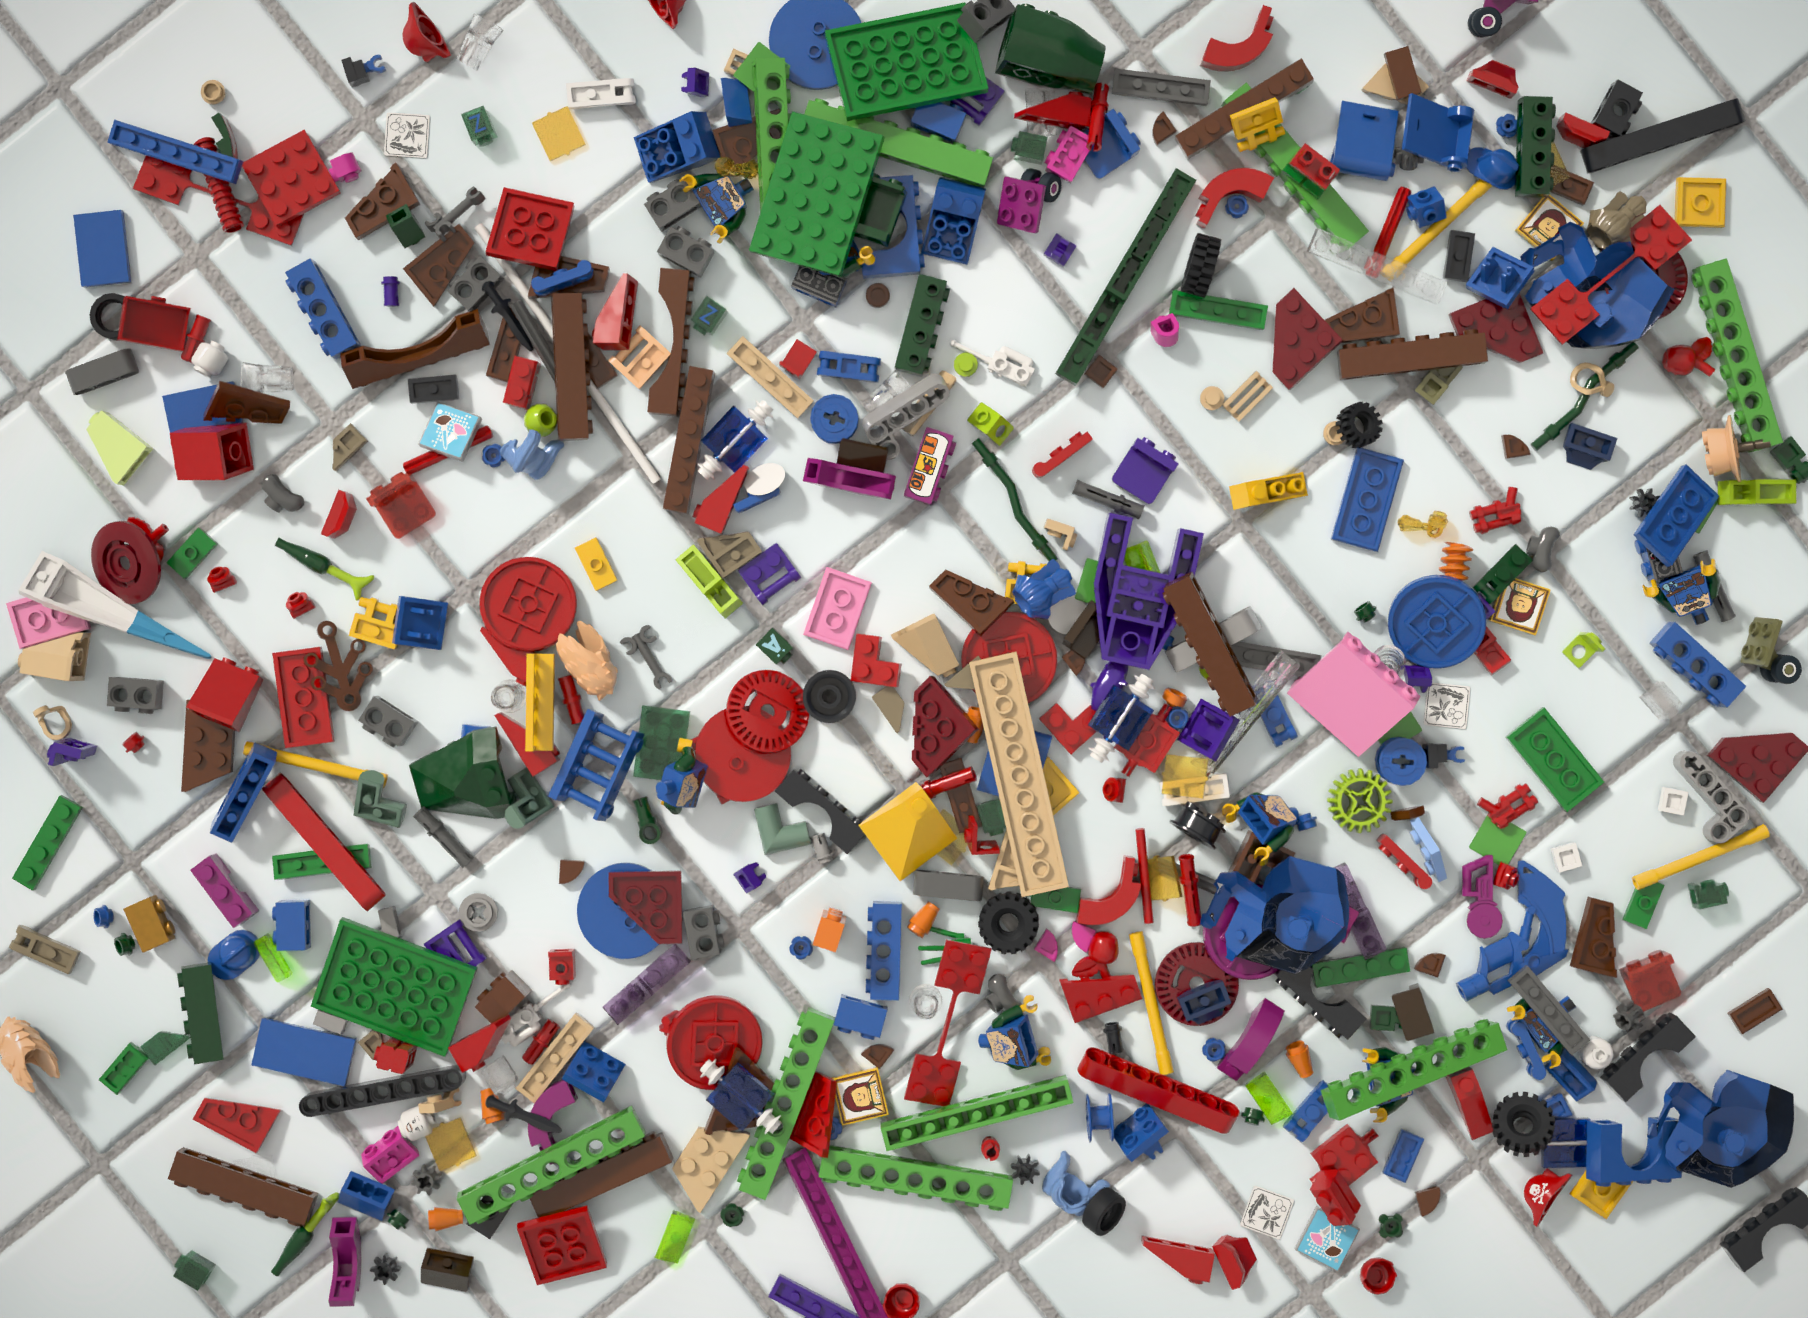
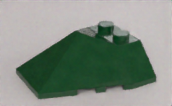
M496 726L473 730L457 741H452L442 749L433 751L409 765L421 808L425 806L427 810L493 819L505 818V810L516 803L517 799L515 792L508 791L499 758L502 745Z

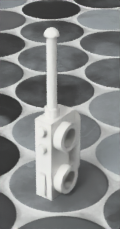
M955 340L950 342L952 347L954 346L970 353L989 364V372L998 373L997 376H1004L1023 387L1027 386L1035 370L1032 368L1033 360L1007 346H1003L1000 351L996 350L991 358L955 342ZM1009 358L1015 362L1022 364V366L1019 367L1007 361L1006 359Z
M571 984L563 985L538 1004L525 1003L523 1005L524 1008L521 1010L518 1008L515 1011L516 1013L511 1016V1020L501 1037L502 1041L505 1044L509 1042L512 1046L516 1047L541 1029V1024L539 1023L541 1016L537 1011L567 988H570ZM525 1024H528V1025H529L527 1028H525L524 1030H522L520 1033H518V1034L515 1033V1031H517L519 1028H521V1027L524 1026Z

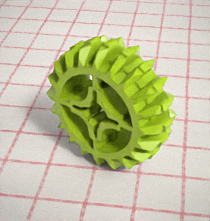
M1358 768L1357 776H1355L1354 771L1350 769L1348 770L1349 778L1343 773L1339 775L1343 781L1342 783L1337 780L1333 781V784L1337 786L1336 790L1329 788L1328 792L1334 794V798H1327V802L1334 803V806H1330L1328 811H1337L1332 816V819L1336 821L1342 818L1338 825L1343 828L1348 823L1347 831L1352 832L1355 826L1357 833H1362L1363 826L1367 832H1371V823L1374 827L1379 828L1380 824L1377 820L1380 819L1384 822L1387 820L1382 813H1391V809L1385 807V805L1392 804L1393 800L1386 799L1385 796L1390 795L1392 792L1389 789L1383 790L1388 783L1386 781L1378 783L1381 778L1379 774L1372 778L1371 770H1367L1364 775L1363 769ZM1354 782H1368L1366 787H1362L1357 792L1348 788ZM1373 789H1375L1378 796L1376 808L1370 802ZM1343 793L1349 799L1348 811L1346 813L1343 811L1341 804ZM1363 794L1362 800L1368 807L1359 804L1356 807L1357 800L1352 795L1361 797ZM1361 810H1366L1372 814L1363 820L1351 819L1354 814L1356 815Z

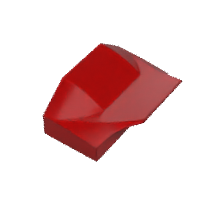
M1491 60L1485 65L1470 71L1466 80L1510 99L1517 93L1519 88L1516 82V70L1495 60Z
M1568 113L1563 114L1556 125L1563 140L1582 148L1604 142L1610 133L1608 130Z
M338 489L321 535L335 539L349 530L357 510L353 494Z
M1224 1235L1217 1240L1212 1248L1231 1289L1234 1290L1240 1288L1246 1281L1249 1271L1257 1258L1246 1237L1237 1238Z

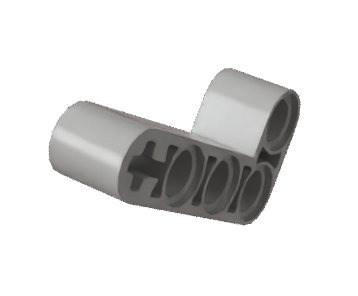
M931 374L863 418L862 425L872 445L883 447L885 444L891 443L886 447L888 448L886 460L896 458L900 452V447L894 433L948 399L950 391L944 378L939 374ZM920 399L918 403L912 404L913 401ZM900 412L897 416L891 417L894 413ZM879 425L877 429L871 430L873 426Z
M1251 606L1219 623L1230 645L1245 639L1262 628ZM1186 640L1165 651L1176 673L1197 663L1196 656L1198 655L1194 647L1190 648Z
M1690 751L1676 753L1673 759L1674 767L1716 813L1704 825L1703 835L1709 841L1725 843L1747 824L1750 817L1748 810L1697 753ZM1685 758H1690L1688 760V763L1691 765V767L1684 766L1686 764ZM1702 774H1706L1707 783L1701 786L1699 778ZM1718 792H1722L1723 800L1717 804L1715 795ZM1734 810H1737L1739 812V817L1735 822H1733L1731 819V813ZM1719 825L1721 834L1715 838L1713 829Z

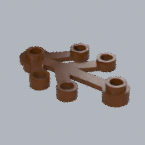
M323 621L317 627V635L320 639L325 640L333 666L320 660L314 653L306 654L303 662L305 666L309 668L314 667L337 679L340 689L326 683L322 676L312 678L311 687L314 690H321L335 697L338 706L342 710L353 711L361 703V696L358 691L366 676L372 673L373 667L368 662L360 663L357 668L358 674L351 686L347 676L359 653L365 650L366 645L361 639L353 640L350 644V651L342 663L334 637L337 633V627L331 621ZM330 626L332 629L331 634H324L323 627ZM355 642L362 644L360 651L354 649L353 645ZM308 656L315 657L316 661L313 665L307 663ZM362 665L369 667L367 674L361 672ZM315 679L322 680V687L317 688L314 686ZM346 695L353 697L351 704L345 702Z

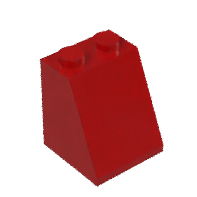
M247 422L190 427L170 433L177 480H226L254 470Z
M223 657L222 661L214 658L186 708L197 716L240 732L263 679L258 676L259 671L245 666L243 670L236 667L237 663Z

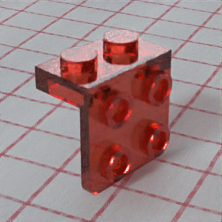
M403 472L390 478L391 483L385 487L379 485L370 491L371 495L366 498L370 506L377 509L389 530L397 539L404 537L436 515V511L413 475L409 473L403 474Z
M1656 950L1649 953L1648 957L1626 963L1625 967L1619 969L1633 1004L1640 1006L1643 1012L1681 995L1680 987L1670 966L1675 962L1672 955L1668 952Z

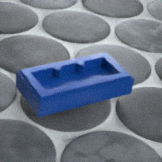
M778 487L765 495L747 493L748 498L733 504L736 512L740 514L780 495L781 491Z
M1401 1128L1382 1173L1406 1183L1424 1138Z

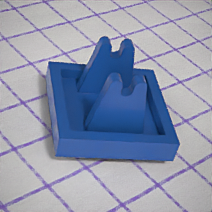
M1492 247L1466 283V288L1508 310L1535 270L1533 266Z
M399 596L392 643L441 650L448 603Z
M584 1041L563 1075L562 1080L604 1103L626 1064Z
M1146 1103L1124 1122L1116 1126L1114 1129V1139L1131 1162L1142 1153L1151 1159H1155V1151L1163 1153L1158 1140L1169 1131L1152 1107Z

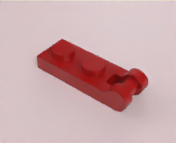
M1079 431L1069 439L1071 444L1063 449L1059 446L1049 454L1051 459L1047 462L1036 463L1032 468L1033 475L1037 478L1045 476L1091 442L1093 438L1088 431L1083 435Z
M1382 833L1376 840L1380 844L1378 849L1388 858L1392 855L1398 861L1395 865L1404 874L1409 872L1414 877L1413 881L1416 886L1422 889L1430 888L1432 885L1431 877L1395 842Z

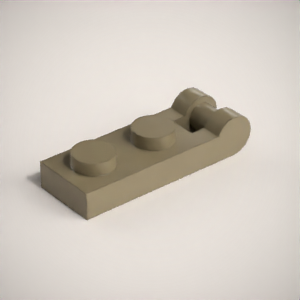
M18 925L16 929L17 935L15 940L11 941L10 949L66 974L72 973L81 951L40 934L27 926ZM26 938L31 939L29 946L24 944Z

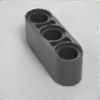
M123 349L65 371L73 395L84 394L139 373L131 349Z
M915 870L913 894L927 897L982 901L984 877Z

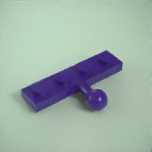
M779 1274L768 1295L769 1298L806 1316V1318H859L857 1313L782 1274Z

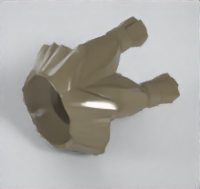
M1619 191L1603 209L1590 210L1587 227L1589 239L1598 248L1602 249L1617 242H1631L1630 228L1645 217L1643 215L1646 213L1647 206L1645 199L1642 196H1632L1628 200L1626 194Z

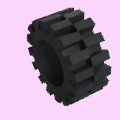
M1354 403L1342 409L1340 414L1337 415L1339 421L1336 422V426H1340V429L1336 431L1337 434L1342 433L1343 436L1340 439L1341 441L1347 440V446L1352 445V448H1361L1375 442L1381 436L1379 433L1382 432L1383 428L1379 427V425L1383 423L1382 420L1377 418L1381 415L1379 412L1374 413L1376 408L1374 406L1369 407L1370 403ZM1355 417L1361 420L1364 428L1363 433L1356 428Z

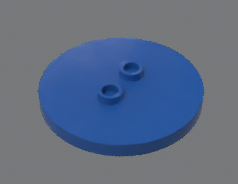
M789 0L781 7L773 19L769 31V48L780 58H785V62L790 65V74L787 80L791 83L811 90L829 89L837 86V81L825 39V30L859 24L861 20L855 10L844 0Z
M1429 575L1408 583L1395 596L1389 609L1388 630L1394 646L1407 660L1427 668H1447L1465 661L1478 649L1486 631V613L1480 597L1468 584L1451 576Z
M616 863L596 872L584 885L577 903V918L582 934L596 950L613 958L631 959L640 957L659 945L609 897V872L652 871L645 866L635 863Z

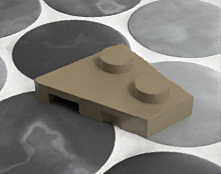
M750 532L699 538L696 540L723 579L763 552Z

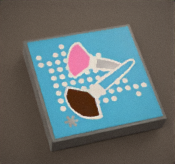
M437 402L418 445L463 462L482 422V418Z
M1316 1206L1294 1249L1339 1272L1360 1229L1352 1224L1333 1226L1328 1221L1324 1211Z

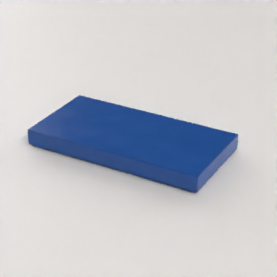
M1356 448L1331 540L1378 552L1404 459L1365 448Z
M1687 464L1682 465L1633 535L1666 567L1672 566L1719 498V495Z
M262 1018L251 1065L345 1087L357 1039Z

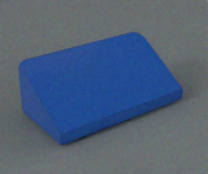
M721 78L728 126L753 123L747 86L736 79Z
M1565 1048L1560 1055L1561 1063L1559 1066L1550 1069L1551 1060L1544 1066L1576 1102L1593 1092L1596 1088V1079Z

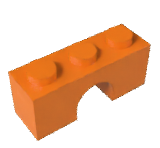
M829 907V910H823L813 941L814 946L836 952L846 921L843 911Z

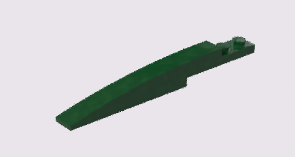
M1177 168L1174 170L1055 374L1074 386L1077 385L1194 186L1196 179Z

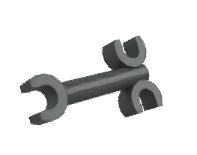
M473 186L467 191L466 198L444 218L436 212L434 214L436 220L432 223L426 221L425 225L431 232H435L441 241H446L445 233L448 231L456 232L452 223L472 205H479L486 198L481 191H478Z
M645 625L639 633L632 636V638H623L620 643L624 644L628 641L632 643V649L626 652L627 655H632L637 651V648L639 649L655 676V687L660 689L662 687L659 684V678L665 677L670 683L672 682V677L662 671L646 643L654 642L657 637L646 638L645 631L651 627L650 625Z

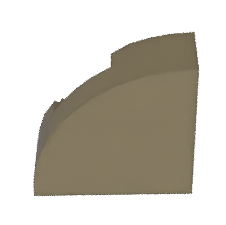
M372 1030L358 1042L372 1060H374L377 1046H381L383 1042V1035Z

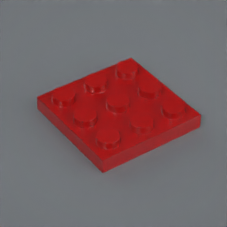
M305 129L246 160L242 164L245 173L277 228L341 194Z
M504 187L485 251L486 256L557 271L575 208L574 203Z
M588 1206L517 1223V1231L537 1285L607 1268V1261Z

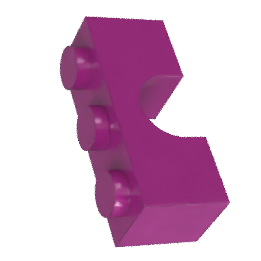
M217 853L208 856L190 870L233 928L243 924L259 912V909L247 893L239 891L229 878L231 872Z

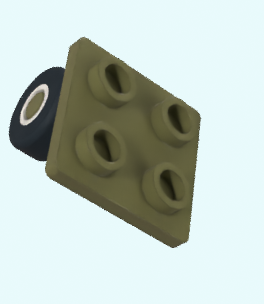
M1755 617L1749 626V636L1742 648L1740 662L1759 666L1762 677L1769 682H1779L1782 684L1796 682L1802 672L1800 661L1791 655L1777 654L1774 649L1783 621Z

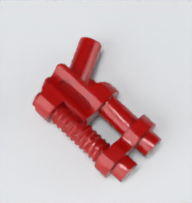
M1508 487L1506 502L1501 503L1499 500H1496L1491 505L1485 507L1478 505L1469 511L1471 520H1477V523L1473 524L1475 533L1485 534L1492 529L1510 524L1513 526L1521 522L1520 504H1515L1518 488ZM1496 514L1495 520L1485 521L1484 516Z
M1526 783L1522 786L1519 784L1514 787L1515 791L1507 796H1500L1498 803L1495 805L1481 797L1477 802V806L1488 811L1487 816L1491 819V822L1497 824L1496 826L1499 829H1504L1510 822L1520 817V815L1528 810L1535 809V805L1538 803L1534 795L1528 796L1527 793L1531 792ZM1521 798L1523 804L1513 809L1511 804Z

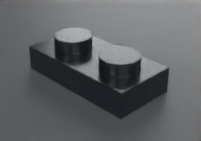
M1456 230L1449 232L1443 279L1461 282L1469 280L1475 233Z
M457 375L408 379L411 404L459 399Z

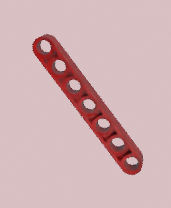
M281 772L262 787L267 797L363 909L368 912L386 896L382 888Z
M1088 1048L1077 1068L1078 1073L1085 1079L1222 1134L1230 1132L1240 1114L1238 1107L1229 1101L1098 1048Z

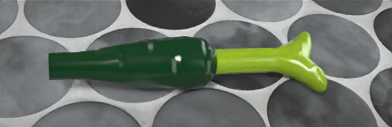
M278 538L275 543L276 547L284 550L312 571L321 575L328 573L351 585L356 601L361 597L362 588L374 579V575L355 577L333 566L328 557L281 538Z
M338 1192L323 1198L320 1207L308 1223L295 1230L278 1262L271 1270L273 1275L279 1276L310 1244L314 1236L313 1230L339 1199L340 1194Z

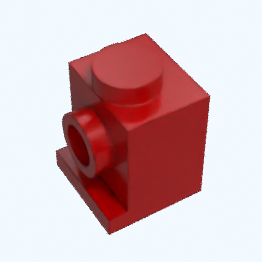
M551 949L548 952L549 981L555 980V985L570 984V980L576 978L575 949ZM558 964H563L565 966L564 972H559L557 970Z

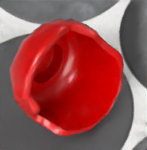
M1381 1257L1367 1260L1360 1269V1280L1363 1287L1372 1294L1387 1293L1393 1287L1397 1277L1393 1267L1394 1264Z
M897 1283L887 1291L883 1309L888 1318H913L919 1310L920 1296L913 1286L907 1283Z

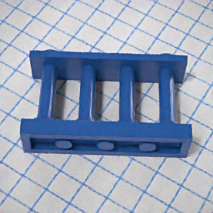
M587 709L548 797L564 802L570 797L596 810L593 819L606 821L613 813V804L636 753L643 747V737L645 734L632 730L629 736L604 724L602 720L604 714ZM601 732L626 744L621 757L619 758L594 746L592 741L595 734ZM591 754L616 766L611 779L609 780L583 767L582 763L585 756ZM581 776L606 788L601 801L573 789L572 785L575 778Z

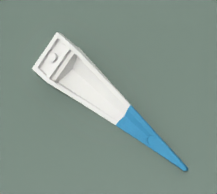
M41 551L19 589L20 595L41 603L44 607L211 659V655L175 634L131 605L126 604L66 561L44 551Z

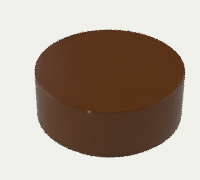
M874 283L866 291V300L874 308L884 307L890 299L889 290L884 284Z

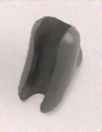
M270 474L264 477L262 489L268 495L264 502L272 510L280 513L285 508L290 512H294L304 506V498L289 491L281 483L277 475Z
M1546 527L1541 530L1539 537L1531 535L1526 554L1533 556L1532 565L1539 572H1546L1552 566L1551 551L1554 543L1560 536L1558 528Z
M996 974L988 980V988L991 994L986 997V1001L993 1012L998 1013L1017 1004L1019 1006L1022 1005L1011 994L1004 975Z

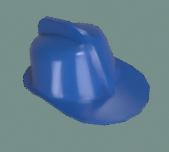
M1475 147L1469 150L1468 166L1466 168L1475 177L1490 183L1498 189L1507 190L1515 185V173L1519 168V164L1514 155L1505 149L1491 151L1483 147Z
M237 930L229 934L215 945L209 953L208 962H211L212 974L223 980H231L238 977L257 961L261 953V943L257 936L250 931Z

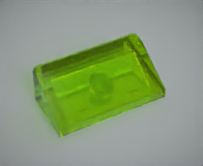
M1147 540L1126 548L1124 557L1126 566L1160 573Z
M267 933L253 942L276 982H280L292 975L293 972L280 951H276V945L273 944L270 934Z
M1265 1072L1245 1084L1271 1125L1293 1114Z
M673 1210L654 1258L678 1264L695 1218Z

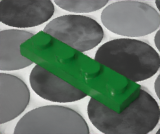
M1173 290L1169 314L1173 313L1174 316L1264 330L1268 305L1208 295L1203 298Z
M63 795L58 797L14 873L13 880L31 890H36L83 808L81 805Z
M369 844L346 846L364 869L372 868ZM314 851L272 856L274 880L332 873Z
M1406 947L1320 961L1311 965V968L1314 970L1312 974L1316 988L1411 972Z

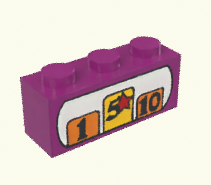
M926 427L904 497L930 506L932 500L937 502L941 488L937 487L939 479H945L949 465L945 464L947 455L952 456L956 446V442L952 441L953 435Z

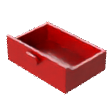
M125 296L117 340L182 352L184 351L191 308L167 304L166 298L151 296V300Z

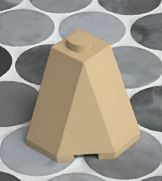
M935 614L929 615L891 634L893 640L937 676L942 674L945 678L957 672L955 667L959 666V663Z
M75 633L23 649L18 658L20 673L63 681H84L91 633Z

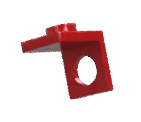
M796 339L784 360L779 362V366L798 379H801L817 351Z
M969 816L968 829L964 830V840L971 854H1000L996 840L977 841L978 825L974 816ZM981 846H990L992 848L983 849Z

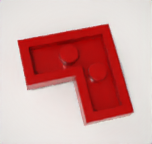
M856 634L850 681L899 687L902 664L879 661L882 637Z
M1055 703L1039 718L1070 754L1076 751L1106 724L1105 720L1096 711L1091 709V705L1072 720Z

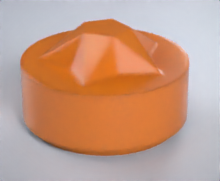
M1166 688L1162 695V698L1171 707H1184L1187 701L1185 694L1173 688Z

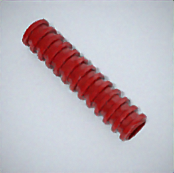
M212 137L198 139L193 144L214 152L218 150L217 145H214L215 139ZM204 174L206 183L209 184L208 189L211 190L210 194L213 197V203L216 204L217 215L221 218L220 224L224 225L222 227L223 232L232 233L240 230L244 224L243 221H240L242 218L238 214L237 203L233 200L234 195L231 193L230 183Z

